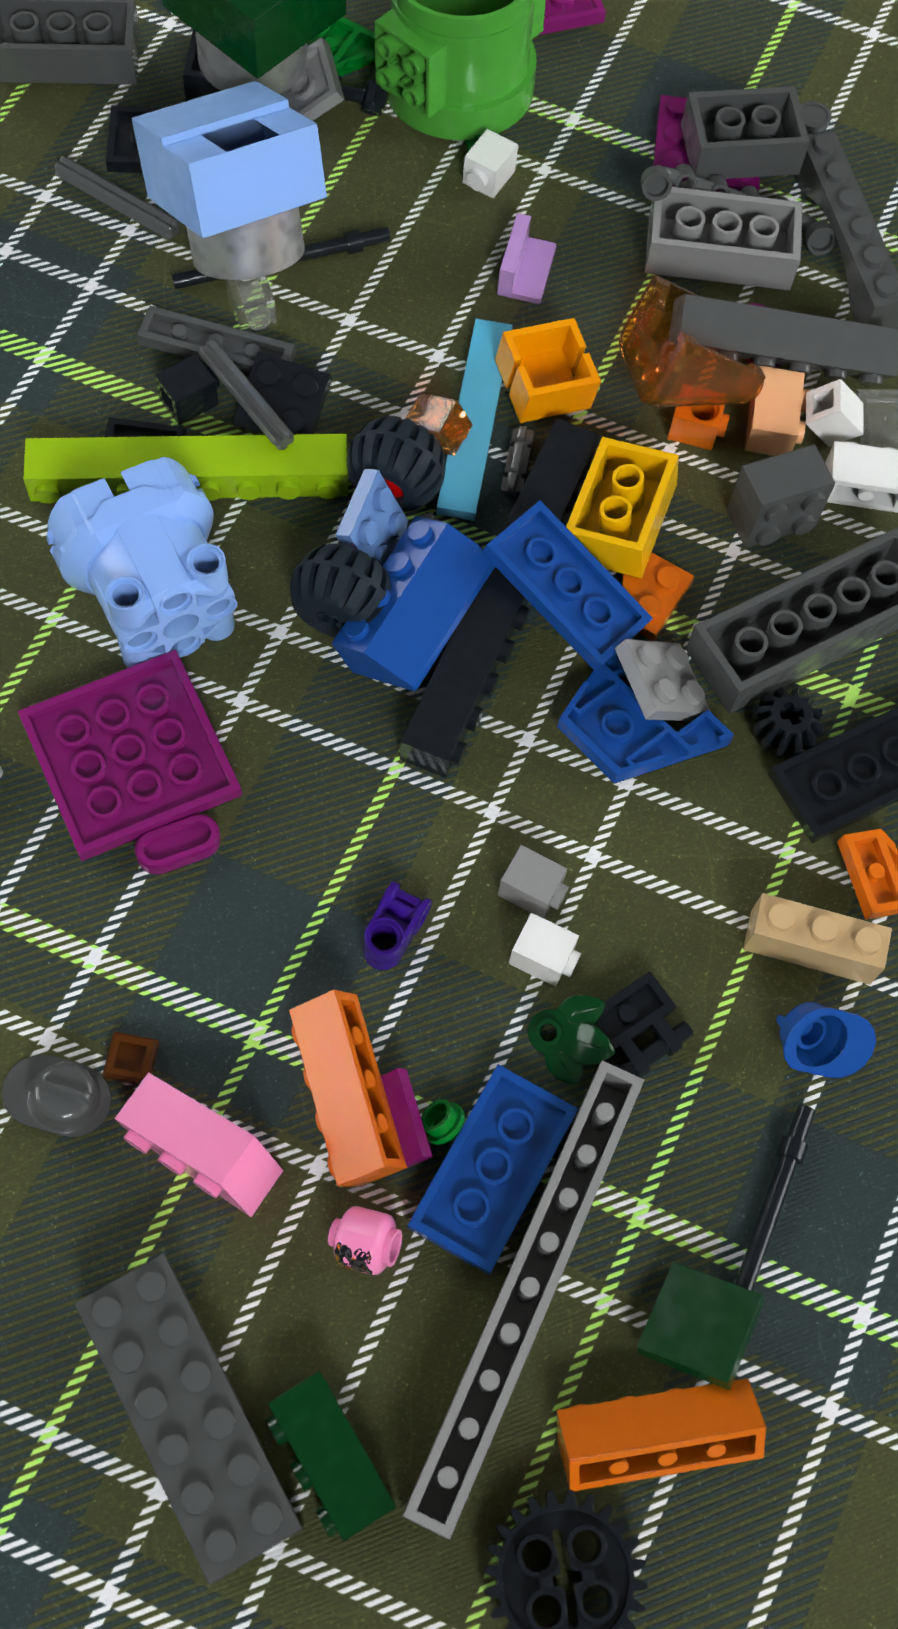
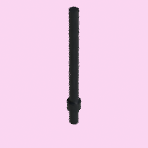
M388 227L364 232L355 229L343 232L342 237L304 245V253L297 262L346 251L348 255L363 252L364 247L390 242ZM197 269L171 274L175 290L220 280L206 276Z
M798 1105L788 1136H782L776 1152V1155L780 1158L735 1285L753 1291L797 1164H803L809 1147L805 1141L816 1113L809 1106Z

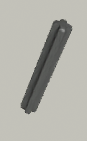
M62 156L59 162L55 163L54 168L57 177L162 237L173 240L179 233L180 222L176 218L67 156Z
M208 340L205 346L200 347L199 355L270 442L278 450H285L289 444L293 443L294 434L224 350L214 340Z

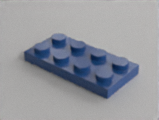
M541 500L489 542L482 551L489 561L595 672L616 654L615 647L625 639H632L653 619Z
M497 1064L408 1223L407 1228L490 1275L578 1108Z

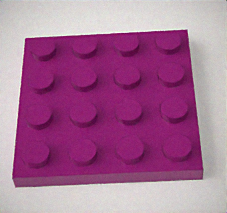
M176 650L17 711L81 862L138 839L143 833L190 815L199 814L242 796L240 784Z

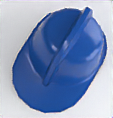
M804 1002L795 1006L787 1015L778 1014L776 1022L780 1026L779 1034L780 1042L783 1045L784 1059L789 1067L795 1070L828 1078H842L854 1074L865 1066L873 1054L876 1044L875 1030L867 1019L857 1014L826 1007L817 1002Z

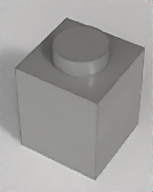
M520 845L500 881L498 896L530 913L544 918L550 906L558 910L569 889V886L563 884L567 868Z

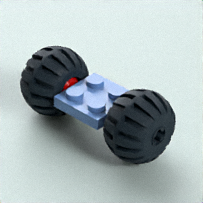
M384 416L364 425L351 441L347 456L348 476L355 491L336 532V537L341 545L329 543L314 548L301 559L294 569L290 584L291 602L294 611L302 621L322 634L325 633L335 638L347 621L358 622L365 619L367 623H370L382 611L384 606L377 607L383 597H385L387 589L389 592L391 591L390 577L383 565L407 530L408 519L404 512L417 510L429 503L443 484L446 469L443 448L434 434L429 433V430L424 426L415 424V421L407 418L401 419L398 416Z

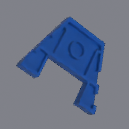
M617 653L596 672L593 670L559 718L557 728L614 784L726 747L731 743L734 736L709 710H706L678 732L664 720H646L633 690L621 680L626 673Z

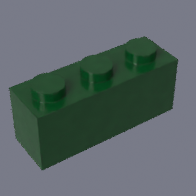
M320 1371L268 1403L273 1415L265 1420L279 1446L289 1441L298 1459L291 1463L290 1466L304 1492L314 1487L323 1503L315 1512L329 1538L339 1533L344 1542L396 1508L395 1503Z

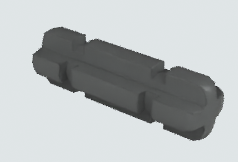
M520 426L519 429H515L512 433L511 446L509 447L504 471L505 477H503L501 485L502 494L508 495L512 499H516L520 495L526 482L525 478H527L532 454L531 448H533L535 439L534 431L527 429L526 426Z

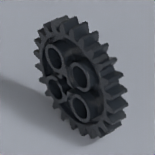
M570 1489L566 1490L563 1503L558 1504L554 1492L550 1490L545 1493V1507H540L532 1496L526 1498L529 1514L524 1516L521 1512L512 1508L509 1513L515 1526L512 1529L502 1525L496 1526L495 1529L504 1539L502 1546L487 1545L486 1547L498 1559L496 1565L482 1567V1572L495 1577L496 1581L495 1585L483 1590V1595L498 1597L500 1604L494 1607L489 1615L492 1619L506 1616L508 1622L503 1629H636L627 1618L629 1610L644 1612L645 1607L633 1599L634 1591L648 1589V1584L635 1579L634 1571L642 1569L647 1563L646 1560L631 1559L630 1552L638 1546L640 1541L638 1538L623 1540L621 1534L626 1529L628 1521L622 1519L613 1524L608 1521L613 1506L606 1504L598 1512L593 1511L594 1495L587 1494L580 1506L576 1505L574 1491H570ZM555 1529L561 1531L565 1567L568 1570L576 1571L577 1580L569 1583L570 1596L577 1617V1625L575 1627H570L568 1624L566 1596L563 1587L554 1585L552 1582V1576L560 1573V1563L552 1536ZM582 1530L590 1532L595 1537L597 1543L595 1555L586 1562L578 1560L572 1550L573 1538ZM533 1539L541 1541L548 1551L546 1565L538 1571L529 1570L522 1560L524 1546ZM592 1585L601 1586L607 1596L605 1610L597 1616H589L584 1611L582 1605L584 1591ZM543 1594L551 1595L558 1606L555 1620L547 1626H539L532 1617V1605Z

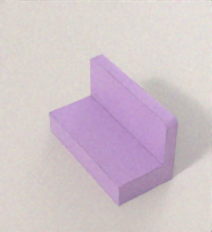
M517 213L500 268L497 295L540 304L554 258L556 244L529 237L531 216Z

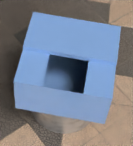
M252 81L131 118L148 198L186 226L193 264L200 273L224 280L253 279L282 271L302 257L305 246L299 206L326 198L327 193L317 123L291 109L288 99L261 83Z

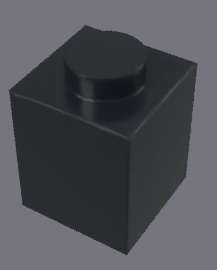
M196 354L155 374L159 399L179 426L219 405L217 388L220 387L219 379L209 366L205 367Z

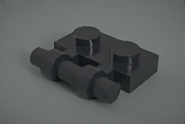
M650 971L606 1000L603 1013L594 1024L609 1038L615 1048V1052L618 1050L623 1057L624 1062L617 1067L640 1078L650 1072V1065L666 1054L670 1057L682 1049V1043L694 1035L692 1028L687 1022L682 1021L671 1028L664 1019L674 1012L677 1006ZM650 1029L655 1035L656 1040L639 1050L632 1040Z

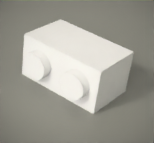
M834 441L825 462L835 481L827 502L898 513V450L891 447L880 448L860 445L855 442Z

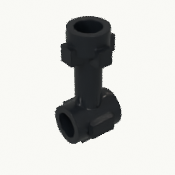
M338 76L345 100L361 103L360 111L363 113L381 116L382 109H386L389 94L376 81L367 80L364 89L342 84V78Z

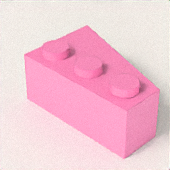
M149 1072L114 1118L127 1131L123 1139L144 1154L149 1149L160 1155L157 1160L166 1168L179 1176L183 1172L194 1178L193 1183L214 1198H217L219 1195L250 1217L253 1216L283 1172V1169L254 1135Z

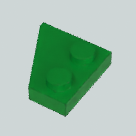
M342 17L321 32L307 45L308 47L322 37L330 45L337 74L341 77L375 62V33L345 17Z

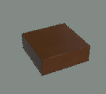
M114 1031L102 1074L103 1078L140 1085L148 1072L153 1073L160 1045L159 1040Z

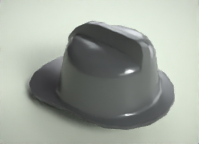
M35 1055L25 1058L12 1067L4 1079L1 1093L4 1108L16 1121L26 1126L60 1136L74 1138L90 1134L102 1125L109 1114L112 1099L109 1085L99 1072L88 1066L49 1055Z

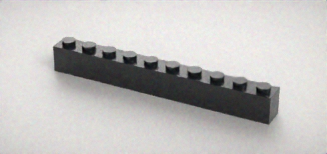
M556 418L502 532L540 500L566 527L572 513L570 510L577 501L597 451L600 434ZM496 567L453 632L400 744V760L444 778L447 777L452 765L460 766L468 746L463 740L468 730L476 731L484 711L483 708L479 707L483 697H492L500 676L495 673L500 662L507 664L515 645V641L510 639L515 629L523 630L530 613V608L526 607L528 600Z

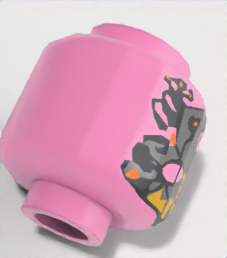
M353 1206L345 1212L341 1219L336 1218L333 1221L329 1230L328 1244L334 1247V1258L339 1266L370 1275H378L386 1267H392L395 1264L401 1249L402 1232L400 1229H396L395 1220L391 1215Z

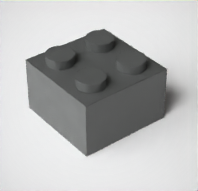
M814 444L743 465L726 511L745 548L758 544L767 546L781 537L794 533L796 535H803L814 529L833 490L835 481Z

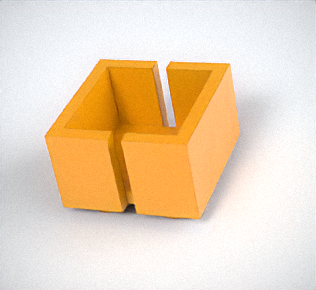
M575 318L502 333L495 362L505 387H511L509 397L520 423L591 408L601 384V379L590 353H584L586 344Z

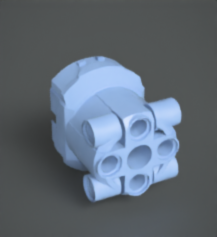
M167 457L149 460L120 472L130 490L114 497L105 478L77 488L59 498L48 520L47 542L49 545L53 544L50 552L64 580L71 587L96 596L118 640L123 662L127 668L173 650L177 651L180 658L195 652L205 642L206 638L219 641L231 635L235 626L233 612L237 607V601L234 591L228 582L224 552L218 546L208 544L207 542L213 525V509L203 489H196V487L200 486L196 476L188 474L183 465Z

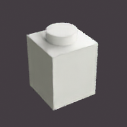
M487 129L465 155L463 183L475 191L494 198L515 172L518 144Z
M841 379L806 392V425L828 447L833 446L834 441L845 442L863 435V402Z
M531 913L512 950L509 964L556 987L562 974L571 977L581 956L580 952L574 950L579 935Z

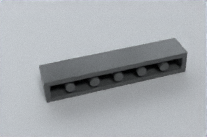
M689 294L674 299L668 346L680 348V355L702 357V352L716 354L715 360L721 362L738 363L739 358L751 359L752 366L759 367L760 365L775 368L776 363L788 365V370L805 374H811V369L824 371V377L828 379L846 380L847 375L860 377L859 383L866 385H882L883 380L897 377L898 329Z

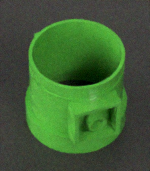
M390 0L391 10L374 21L376 83L389 94L388 103L392 110L412 128L424 134L448 140H475L474 136L482 135L487 129L498 134L510 128L524 116L533 100L536 51L532 39L543 32L546 0Z

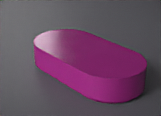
M194 814L143 833L135 844L137 862L148 873L164 874L208 858L220 846L221 836L219 827L211 817L203 814Z

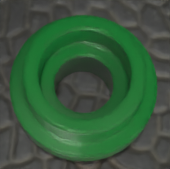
M439 1099L431 1103L421 1116L427 1139L436 1145L455 1139L465 1121L464 1110L457 1103L449 1102L445 1099Z

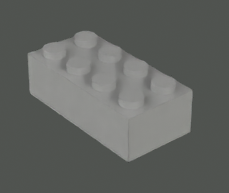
M672 187L667 197L659 201H652L648 221L645 273L790 290L801 261L802 202Z

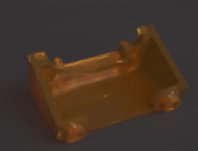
M654 274L625 323L619 338V349L640 400L655 408L745 404L751 399H755L760 394L766 378L759 366L753 363L744 365L698 344L694 337L683 332L677 338L679 345L669 341L674 299L685 294L699 295Z

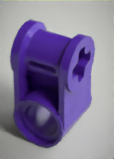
M392 881L364 933L363 953L366 962L378 970H389L395 967L400 962L414 935L419 932L425 922L433 900L427 897L422 900L400 889V883ZM379 938H386L391 940L395 946L389 950H381L376 948L373 942Z

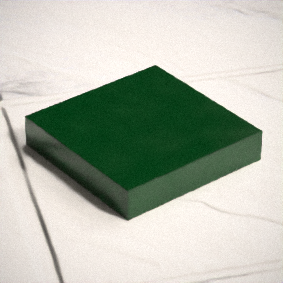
M673 1262L638 1342V1353L730 1390L763 1307V1295Z

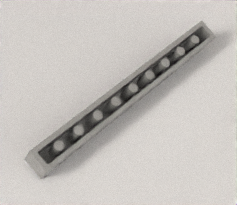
M601 1061L402 1514V1517L446 1539L451 1538L644 1083V1079L605 1061Z

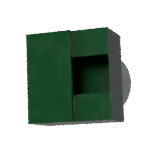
M162 0L163 6L196 31L200 69L205 78L220 91L252 81H257L278 94L287 91L300 80L306 69L307 43L346 15V0Z

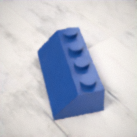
M415 516L383 565L391 582V591L389 592L387 589L385 597H383L377 607L384 606V608L370 623H367L365 619L358 622L347 621L331 643L352 673L416 692L495 568L482 553L483 548L448 523Z

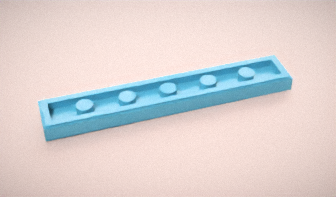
M475 319L436 515L475 521L503 380L495 362V357L502 333L512 330L513 325Z

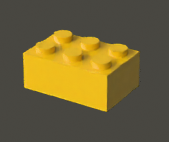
M601 438L566 528L607 570L642 579L677 486L679 455L610 438Z

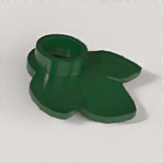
M590 995L571 996L566 998L556 1010L547 1009L540 1011L531 1019L528 1026L529 1041L537 1051L544 1054L548 1070L558 1080L570 1084H579L583 1070L582 1064H598L615 1054V1048L609 1038L599 1027L594 1025L605 1008L603 1000ZM547 1023L554 1025L557 1030V1036L553 1041L545 1039L542 1034V1029Z

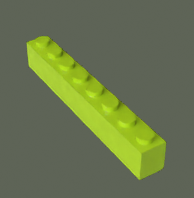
M294 434L293 443L289 444L285 450H278L265 435L25 438L23 480L30 501H39L46 504L55 503L60 497L71 493L73 490L105 478L114 497L130 490L120 472L149 460H156L162 457L171 458L179 462L187 470L188 474L195 475L200 484L196 489L202 488L209 501H214L218 498L255 500L264 497H280L291 500L298 497L333 499L338 496H348L347 434Z

